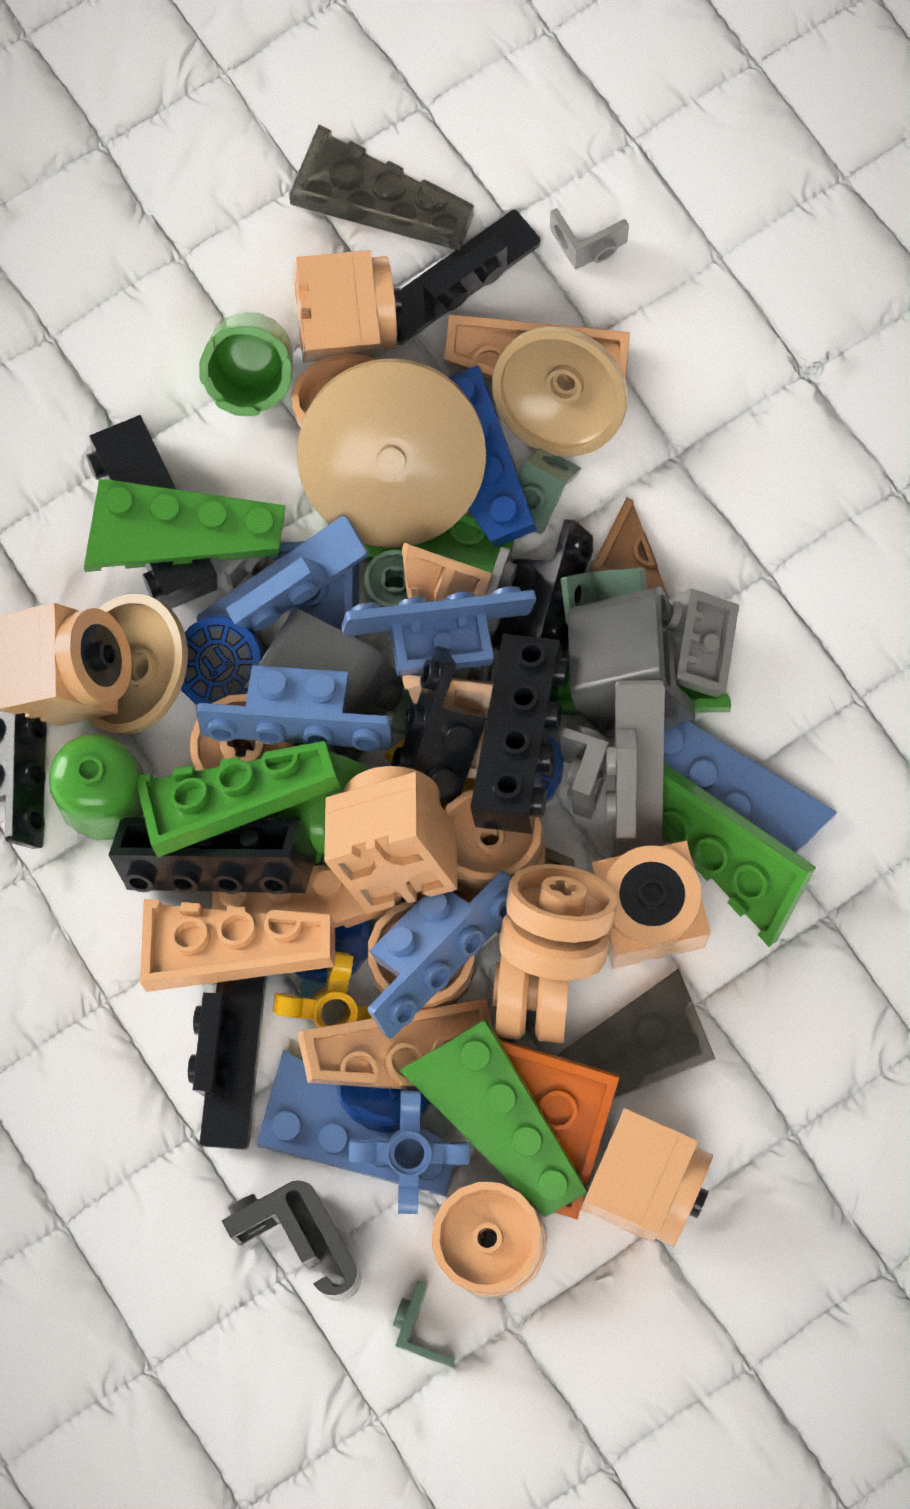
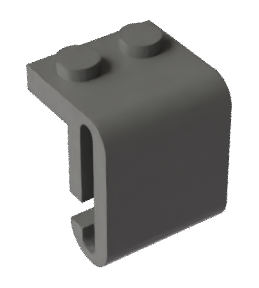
M659 586L573 607L568 611L569 668L572 700L576 709L607 739H615V684L617 681L661 680L664 682V730L672 729L680 722L695 719L694 702L676 684L673 635L668 630L663 631L662 620L671 618L672 611L665 591Z
M293 608L257 665L348 672L349 689L345 713L385 716L387 711H392L397 706L402 696V678L397 676L396 670L380 651L353 636H343L342 630L297 608ZM249 678V680L247 681V683H246L245 686H244V690H245L247 693H248V687H249L250 678ZM335 746L342 755L356 762L363 752L354 747Z
M299 1180L292 1181L260 1199H257L255 1194H251L228 1207L231 1215L221 1221L228 1235L236 1244L241 1246L281 1224L302 1264L309 1270L320 1264L321 1261L293 1210L294 1202L303 1200L344 1275L343 1284L337 1287L333 1285L327 1276L314 1282L313 1285L326 1298L333 1301L347 1300L360 1289L362 1282L360 1270L324 1203L309 1183Z

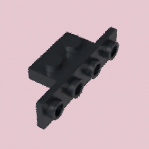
M511 210L400 289L402 316H396L398 345L407 342L447 312L460 307L468 297L485 285L495 282L507 269L540 246V237L517 210Z
M574 519L564 520L553 561L513 560V563L517 564V570L512 586L519 587L521 591L534 590L536 602L528 615L500 619L497 631L491 641V645L498 651H500L502 635L511 634L560 640L563 657L564 649L569 641L561 578L585 573L587 563L593 554V535ZM580 585L577 586L574 594L576 605L581 599L582 588Z
M436 646L432 660H426L420 676L422 690L417 704L413 703L408 710L406 717L407 735L403 747H397L391 766L406 767L424 773L438 786L440 802L450 803L461 795L487 718L482 711L444 703L456 663L447 648Z
M0 711V802L6 801L5 840L8 843L30 849L42 848L45 826L46 722L41 721L40 717L27 718L25 713L12 714Z
M267 976L218 982L216 993L203 992L202 1005H197L195 1008L193 1031L195 1035H198L196 1054H191L189 1058L187 1075L189 1083L193 1084L192 1090L204 1097L200 1144L204 1147L247 1150L249 1148Z

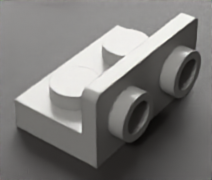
M692 588L668 598L672 617L663 619L662 626L663 631L668 630L673 635L676 684L713 697L726 694L739 604Z
M577 726L575 731L563 728L560 735L561 756L563 762L571 764L566 778V784L569 785L567 797L572 798L573 814L591 819L606 779V747H609V742L602 740V734L587 727Z

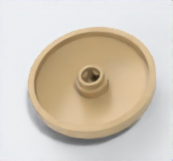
M378 359L358 364L343 371L319 391L307 409L302 421L297 445V464L301 483L309 501L329 525L341 516H345L351 520L364 544L383 548L403 547L404 543L413 546L429 541L447 531L463 517L472 505L481 487L486 464V446L479 416L469 398L455 382L436 369L422 363L404 359Z

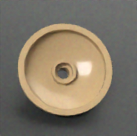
M541 327L529 330L508 344L494 367L492 394L500 417L516 437L536 450L542 449L552 455L563 457L581 456L603 447L614 437L625 418L628 406V391L621 368L613 356L600 343L581 332L564 327ZM563 374L569 375L575 382L565 380Z
M126 594L108 601L99 609L113 616L125 633L132 658L130 683L124 695L118 699V714L88 720L92 725L103 731L121 735L134 734L146 730L168 712L180 693L188 663V647L185 632L173 610L162 601L143 594Z

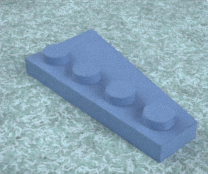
M283 1050L256 1145L399 1184V1174L392 1170L388 1162H349L350 1139L389 1141L397 1131L387 1133L370 1130L352 1120L340 1103L337 1085L308 1083L304 1062ZM420 1127V1130L427 1135L430 1142H447ZM404 1139L397 1144L395 1155L401 1163L413 1165L422 1159L424 1149L418 1141ZM430 1163L428 1168L419 1175L418 1190L446 1197L454 1165Z

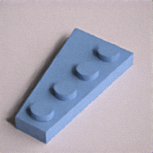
M689 721L680 722L676 727L664 730L665 764L795 853L802 849L837 814V811Z

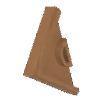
M626 497L590 572L644 567L647 589L659 586L665 591L667 597L670 598L659 573L658 564L634 508V502Z

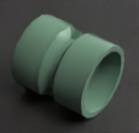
M401 550L384 551L375 556L367 565L364 574L367 603L373 602L378 603L380 607L399 605L401 601L408 599Z

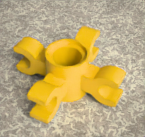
M335 951V967L327 968L325 987L316 991L312 997L276 992L274 995L272 1012L276 1013L275 1015L311 1019L318 1028L372 1018L368 1012L369 1004H357L347 995L353 965V956L349 955V953ZM332 999H341L344 1003L343 1016L335 1023H325L321 1016L324 1004Z

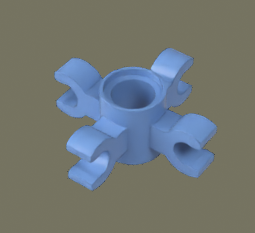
M401 1091L400 1130L395 1132L389 1141L350 1139L349 1162H388L392 1170L399 1174L398 1214H418L419 1175L428 1168L430 1163L469 1165V1142H430L427 1135L420 1130V1091ZM404 1139H414L423 1146L424 1155L418 1163L405 1165L395 1155L397 1144Z

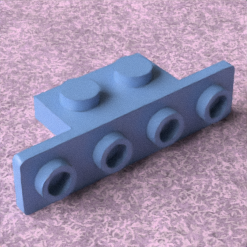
M341 516L199 613L196 619L200 621L205 617L226 616L231 618L235 625L252 629L254 632L265 629L274 624L282 614L295 605L304 603L314 597L319 589L368 557L369 552L351 520Z
M510 586L497 589L492 595L474 596L472 592H458L446 597V600L427 602V599L424 597H413L401 601L399 605L380 607L378 603L373 602L362 603L354 606L351 611L345 612L341 625L343 636L390 631L397 676L420 674L425 661L428 659L432 660L436 646L447 648L456 663L455 669L488 666L492 664L494 656L487 620L528 615L536 602L534 590L521 591L519 587Z
M252 665L245 706L199 703L197 706L196 715L201 735L218 741L246 739L258 740L269 745H276L281 742L310 744L325 741L327 746L354 747L367 752L377 749L389 750L392 749L393 744L390 717L345 713L349 689V675L345 671Z
M500 871L470 903L453 892L432 897L424 895L370 950L377 963L397 976L368 1007V1012L385 1036L391 1039L404 1026L408 1025L413 1020L415 1014L438 991L446 986L449 979L471 956L478 953L483 944L500 928L502 920L507 914L506 898L509 881L512 878L509 874Z

